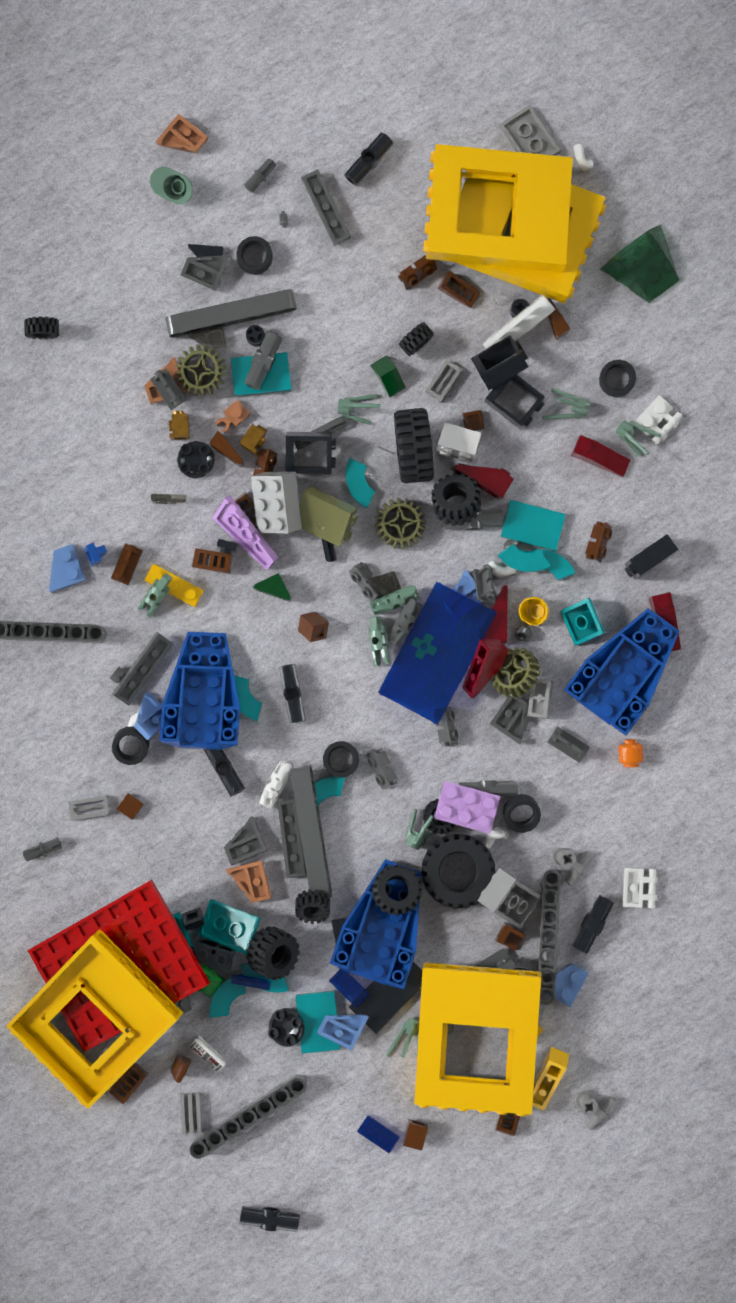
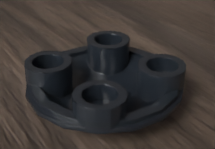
M193 441L181 446L177 462L180 471L184 475L196 479L209 474L214 466L215 458L209 445L204 442Z
M283 1008L276 1010L269 1021L268 1036L280 1046H294L301 1041L304 1035V1021L300 1014L293 1009Z

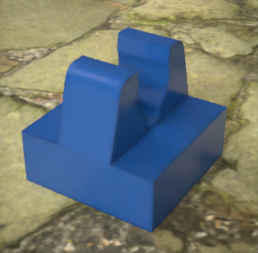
M94 542L86 545L84 549L92 567L98 565L102 560L101 557L107 553L104 545L95 547Z

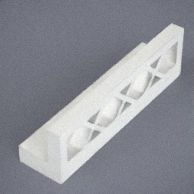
M544 294L483 341L484 347L487 349L509 335L516 341L551 314L555 308Z

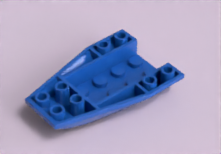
M647 608L590 655L564 688V691L600 719L627 736L651 702L679 630Z
M187 632L162 704L159 741L186 749L222 750L237 746L240 704L226 633Z
M385 859L343 924L330 964L368 980L404 989L416 954L420 899L413 910L400 916L395 914L392 916L388 915L387 912H382L381 908L376 906V902L372 897V886L376 876L383 868H387L392 864L397 866L398 864ZM409 868L411 871L414 870L416 872V876L420 877L421 879V871ZM394 879L387 883L385 890L392 900L401 901L407 897L408 888L403 881Z

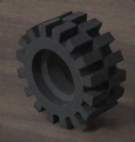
M47 316L29 317L24 320L25 337L32 339L57 338L59 336V320Z
M422 322L404 336L399 346L408 356H411L431 340L434 332L425 322Z
M439 799L431 801L424 809V824L431 815L433 816ZM432 819L428 830L434 834H444L451 831L456 824L449 822L438 824Z
M308 889V892L302 891V894L299 893L295 900L296 917H299L300 921L304 919V923L311 921V924H314V921H316L318 924L321 923V920L324 922L330 914V898H328L327 894L324 895L323 891L318 893L317 889L312 892V889Z

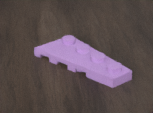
M228 495L212 519L267 571L275 563L278 556L232 496Z

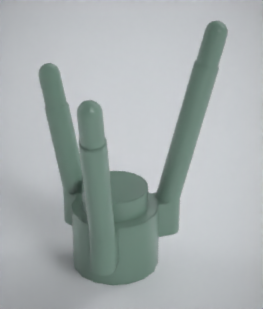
M552 388L553 392L574 400L557 399L558 402L572 405L571 412L575 413L543 415L542 419H581V415L587 416L590 403L583 398H578L564 391Z
M375 394L339 399L338 414H343L344 418L371 425V421L351 415L350 413H354V408H380V404L354 403V401L369 400L379 396Z
M624 420L617 428L616 433L620 435V438L639 457L642 454L634 445L646 455H649V451L633 438L636 432L634 428L659 438L661 434L640 426L632 420L629 423Z
M414 809L405 837L408 838L406 844L419 850L421 845L424 846L427 839L433 834L432 831H429L424 835L433 816L431 815L420 832L417 830L412 832L417 814V809ZM438 820L436 823L441 824L443 821Z
M409 1018L408 1022H404L401 1031L386 1054L387 1057L391 1055L406 1031L408 1037L401 1054L402 1058L405 1057L412 1036L417 1037V1034L419 1036V1021Z

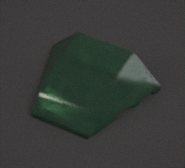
M661 224L646 231L600 268L602 272H606L615 278L617 282L628 287L630 291L648 303L680 281Z

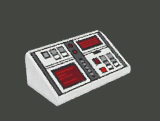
M197 1036L189 1047L215 1071L218 1072L226 1065L227 1060L202 1037Z

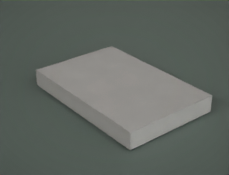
M528 105L498 126L515 152L557 156L562 151L531 105Z

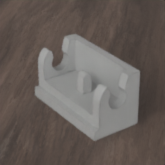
M539 679V682L533 684L535 689L530 688L528 716L549 719L553 681Z

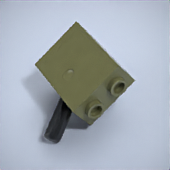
M310 486L303 491L299 503L302 530L322 539L325 559L327 562H333L337 559L334 545L340 547L345 542L348 543L352 536L350 530L357 521L358 515L356 513L358 508Z

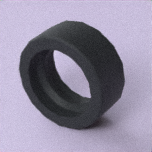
M247 237L238 245L236 252L237 261L241 269L246 273L253 275L262 274L271 266L273 260L272 249L269 243L262 237ZM250 245H259L265 250V260L259 266H250L244 260V251Z
M621 359L608 362L602 368L599 376L601 389L608 396L612 397L625 396L632 390L636 382V372L633 366ZM613 368H622L628 374V384L622 389H613L607 383V373Z
M134 726L120 729L115 734L112 743L113 755L119 762L126 765H136L142 762L147 756L149 749V740ZM123 737H137L142 743L141 751L137 755L132 756L124 754L119 747L120 740Z
M344 741L330 744L323 755V765L326 771L338 778L353 774L359 764V754L356 748ZM337 748L347 749L352 755V764L344 771L336 770L330 764V755Z
M518 794L512 796L503 806L502 813L506 825L514 832H529L540 822V808L534 798L529 795ZM528 805L532 808L533 814L526 821L515 822L511 819V812L516 807Z

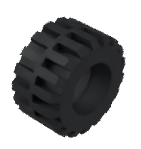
M453 473L452 476L447 474L444 479L440 478L438 480L439 484L435 483L433 486L434 490L431 493L434 512L438 515V519L440 521L444 520V523L447 525L451 523L452 526H456V524L462 526L464 522H472L471 518L475 519L477 512L479 513L481 510L480 491L476 481H473L470 476L466 478L463 473L461 475ZM456 495L466 497L464 501L457 504L447 502L449 498Z
M392 864L387 868H383L376 876L372 886V897L376 902V906H379L382 912H387L391 916L393 914L396 916L405 915L410 910H413L422 895L421 879L416 876L414 870L411 871L409 869L410 867H403L402 864H397V866ZM398 879L406 884L408 895L404 900L395 901L387 895L385 888L390 880Z
M274 926L260 929L259 933L254 935V939L250 940L249 943L251 945L247 948V952H249L247 960H249L248 964L252 967L251 969L272 980L283 979L284 975L288 976L290 971L294 970V965L299 960L297 956L300 955L297 939L293 935Z

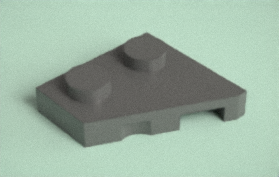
M230 256L187 257L180 275L216 291Z
M518 696L516 699L507 697L489 724L520 745L522 743L527 702Z
M253 816L238 830L233 839L224 846L231 866L267 851Z

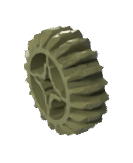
M199 344L196 345V351L193 347H189L190 354L183 351L186 357L178 358V360L182 361V365L176 364V367L181 368V371H177L175 374L182 375V377L177 381L184 382L181 386L183 389L189 386L187 390L189 394L194 390L195 396H198L200 391L202 396H206V390H208L209 394L212 395V387L219 390L220 388L216 384L218 382L224 384L220 377L227 376V374L221 373V370H226L227 366L220 365L225 362V359L221 358L218 360L221 353L217 352L214 354L215 348L213 347L209 351L207 345H204L202 350ZM201 355L197 364L188 365L194 357ZM207 356L213 360L216 370L208 368ZM204 366L203 368L206 371H209V373H201V375L199 376L200 373L196 370H193L198 368L201 369V367ZM187 371L195 374V385L188 379ZM207 376H214L209 384L201 386Z
M397 498V504H394L392 499L389 500L390 507L384 503L385 511L382 509L378 510L382 517H375L377 521H381V523L375 524L376 528H381L376 532L377 535L384 534L380 540L384 541L387 538V546L394 542V549L397 548V544H401V549H404V543H407L408 547L411 548L412 544L410 541L412 540L417 544L416 536L419 538L423 537V534L419 531L426 530V527L420 526L426 523L425 519H420L425 513H417L421 507L417 506L414 509V501L407 505V498L404 499V504L400 503V498ZM396 509V518L385 522L387 515ZM402 509L411 512L415 519L405 518ZM399 514L401 515L402 522H406V525H403L402 533L399 525H395V522L399 520ZM417 525L413 534L405 538V529ZM386 528L396 529L399 538L391 536Z
M515 646L514 650L508 648L503 666L493 676L491 681L497 692L505 697L516 699L517 695L523 698L524 692L530 694V688L535 689L533 684L539 682V679L536 677L541 675L539 671L541 666L538 663V658L531 651ZM522 660L526 661L527 668H523ZM504 677L508 678L509 685L505 684Z

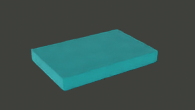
M287 352L276 353L274 364L270 372H267L259 391L244 384L254 356L231 358L235 397L292 391Z
M510 500L501 537L556 552L566 514Z
M210 899L204 916L205 925L200 927L198 936L248 955L247 948L251 945L249 942L251 939H254L261 917L215 899Z
M334 990L296 994L297 1012L302 1017L305 1026L304 1035L300 1041L302 1054L340 1050L339 1044L317 1034L325 1015H337Z

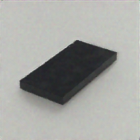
M413 961L404 989L372 981L348 1007L356 1015H367L369 1018L366 1025L377 1034L422 987L423 970Z

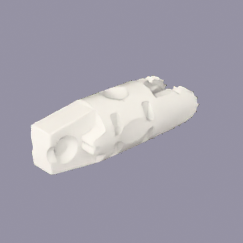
M285 760L278 763L263 790L260 804L270 809L275 804L291 773L292 765Z

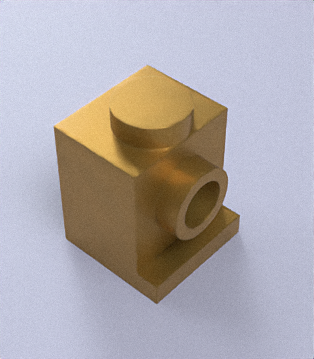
M184 411L172 412V420H169V431H173V433H169L171 441L190 439L189 416Z
M252 424L239 442L240 446L257 456L258 451L256 449L264 445L266 441L264 437L267 430L259 424L257 426Z

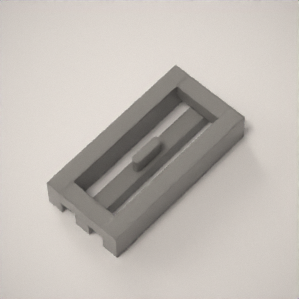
M446 359L425 392L442 402L462 372V369ZM448 365L450 369L436 390L432 391L431 389ZM453 370H455L456 373L454 374V376L452 377V379L450 380L442 394L438 395L439 391L441 390V388L443 387V385L445 384Z
M107 795L69 801L71 821L110 814ZM103 800L104 803L80 808L73 807L74 804ZM103 807L105 810L103 812L75 816L74 812Z
M200 1092L181 1093L182 1134L202 1133ZM192 1097H196L197 1128H194ZM185 1098H188L189 1128H186Z

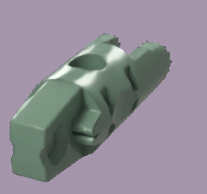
M166 573L160 580L156 579L137 609L141 611L145 608L146 604L152 606L147 612V616L151 618L170 590L167 586L173 577Z
M413 585L404 587L370 602L373 614L377 615L402 607L411 598L417 600L419 595L416 592V587Z
M380 616L371 617L369 635L374 666L377 667L381 664L380 651L383 662L386 665L391 664L385 625H383Z

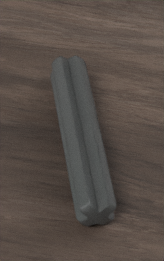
M340 416L310 432L334 433L346 427L347 423L344 417ZM294 441V445L297 450H300L316 441Z

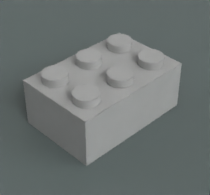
M263 472L251 476L258 532L289 534L302 529L296 472Z
M499 868L477 901L521 929L542 897Z

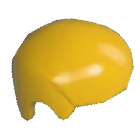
M539 597L526 598L520 603L518 610L520 619L531 626L543 624L548 619L550 612L547 603Z

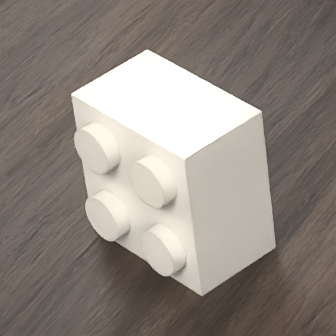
M444 422L436 451H439V454L442 456L451 457L453 455L458 457V460L468 463L469 460L473 461L481 433Z

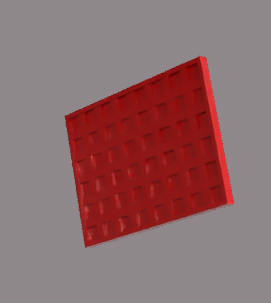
M153 880L144 883L27 950L44 982L47 983L90 937L100 929L173 1003L210 984ZM81 990L61 1009L83 1052L122 1032Z

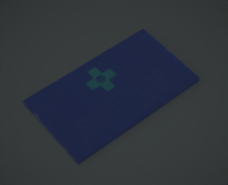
M436 581L378 693L438 725L473 660L480 639H484L497 612Z

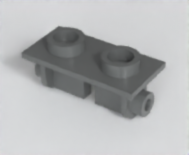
M167 369L156 371L154 373L155 376L150 378L170 410L187 401Z
M360 562L349 571L351 579L359 585L363 595L371 602L384 593L382 590L383 586L376 577L371 581L368 579L373 573L366 564Z
M485 564L481 570L473 569L477 601L494 605L496 591L492 581L493 568L489 564Z
M451 706L435 709L436 727L443 725L444 728L437 730L439 743H442V747L458 744L459 734L457 729H455V714L451 710Z
M558 726L547 742L579 763L586 756L590 748Z
M380 748L368 753L369 766L373 768L376 782L381 786V789L396 784L397 777L393 768L389 767L386 769L384 766L390 763L386 751Z

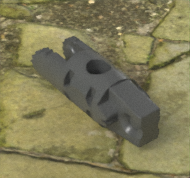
M414 598L407 602L392 627L387 639L389 642L396 646L402 643L422 611L423 605Z

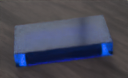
M339 969L329 980L355 1008H358L370 995L350 973Z
M234 974L231 980L232 984L270 990L272 982L271 980Z
M368 1114L357 1130L359 1134L387 1153L391 1152L400 1138L398 1134Z

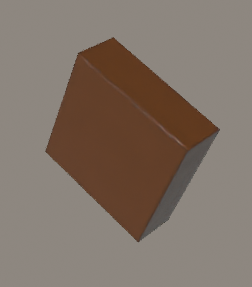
M481 410L462 413L464 428L473 431L484 430Z
M127 793L117 807V810L133 820L144 804Z

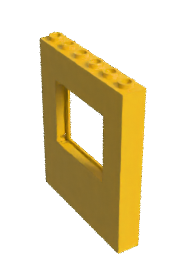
M436 144L435 151H431L430 163H433V169H429L428 180L432 181V187L428 186L427 198L431 199L430 204L426 206V216H429V222H425L424 234H428V238L423 243V252H426V259L564 272L567 259L573 157ZM462 177L514 182L510 237L458 232Z
M466 178L461 190L458 232L504 236L512 216L514 182ZM571 184V210L569 211L567 259L564 272L455 263L534 293L544 294L550 299L565 304L567 298L571 299L575 288L572 285L574 281L578 282L582 272L578 269L580 264H585L588 254H585L586 248L590 249L594 238L591 235L592 232H597L600 221H597L599 215L603 216L607 205L603 203L606 197Z
M99 929L6 1027L12 1035L16 1036L23 1043L26 1049L30 1050L37 1057L40 1063L44 1064L51 1071L54 1077L64 1084L68 1091L75 1095L82 1105L89 1109L180 1018L183 1012ZM80 990L123 1032L93 1064L50 1022Z
M424 962L414 1105H419L421 1108L435 1106L443 1110L457 1108L459 1111H469L470 1109L477 1110L480 1113L493 1111L501 1115L516 1113L518 1116L532 1115L541 972ZM448 1024L509 1029L505 1080L445 1075Z

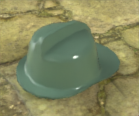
M159 167L150 176L151 188L160 197L178 205L185 204L190 200L193 189L190 180L185 175L168 167Z

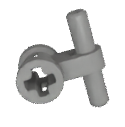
M558 848L554 851L553 861L556 864L573 869L566 880L568 885L572 886L579 874L582 875L592 853L585 851L579 862H577L576 855L570 850Z
M589 1091L580 1092L576 1097V1102L582 1113L587 1116L594 1114L586 1127L589 1130H593L600 1120L603 1121L607 1117V1112L616 1103V1100L610 1097L600 1107Z

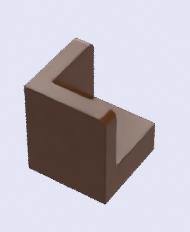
M317 612L300 615L298 632L310 642L323 640L327 637L329 622Z
M504 923L495 940L512 950H516L522 938L524 939L526 935Z
M409 1119L403 1146L422 1150L428 1124Z

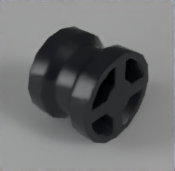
M525 299L515 300L510 309L512 318L528 307L529 303Z
M252 325L246 330V338L251 346H261L265 338L264 330L259 325Z

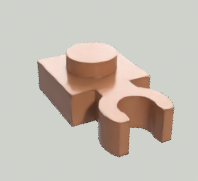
M236 400L223 411L226 417L219 418L215 424L218 426L221 423H225L226 427L222 432L227 433L231 424L237 427L250 416V413Z

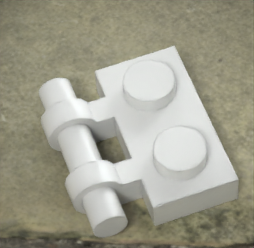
M659 395L636 419L635 423L661 434L660 438L654 436L652 439L657 445L661 440L667 438V434L672 428H676L679 425V421L683 416L679 412L673 417L668 414L673 407ZM664 419L667 424L660 429L657 425ZM641 431L646 437L649 435L648 433Z
M624 868L622 907L642 908L643 900H648L647 908H655V901H657L656 883H658V877H656L657 869H649V876L646 877L642 868ZM643 883H648V894H643Z

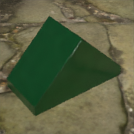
M387 356L370 365L389 397L406 388L396 366Z
M279 573L254 584L253 589L291 602L290 594Z

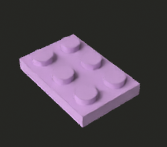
M444 781L434 819L491 834L500 796Z

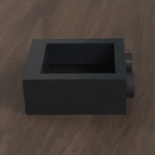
M511 335L471 358L488 390L493 389L529 367L525 361L529 358L518 339L514 341Z
M515 375L494 387L484 402L517 428L521 429L523 426L527 427L533 420L531 415L535 411L539 412L545 405L543 402L545 396L521 377ZM510 381L536 400L521 421L495 402Z
M286 432L285 472H296V474H331L332 468H336V457H332V450H336V438H332V432ZM294 441H327V467L294 466Z
M666 534L624 564L626 566L624 569L630 578L637 579L676 552L678 548L669 535Z
M199 938L195 943L193 953L199 964L229 972L236 951L213 941Z

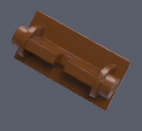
M424 255L414 262L415 270L410 265L401 271L398 278L404 283L405 289L408 290L416 286L425 277L432 275L437 270L435 260L426 259Z
M262 448L261 452L258 453L256 462L257 466L262 467L261 469H254L253 475L273 472L274 466L277 464L278 453L271 449Z
M597 521L594 524L590 537L597 540L596 542H588L585 552L587 559L593 560L594 558L601 563L602 558L605 557L607 552L606 544L612 536V527L607 522L604 524Z
M125 543L111 579L129 586L143 550Z

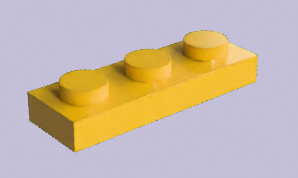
M153 564L144 581L152 585L156 579L160 580L166 573L173 578L167 586L170 588L168 594L195 608L204 590Z

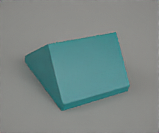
M590 597L560 611L575 646L605 633Z

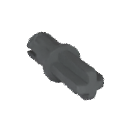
M268 158L258 170H254V174L244 184L245 188L253 193L263 181H266V177L276 167L275 162Z
M56 837L45 843L39 842V845L24 850L23 856L25 860L30 861L40 856L46 857V854L62 849L60 839Z

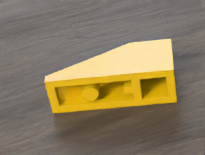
M554 1047L550 1048L534 1082L532 1106L543 1111L545 1110L567 1069L568 1053Z

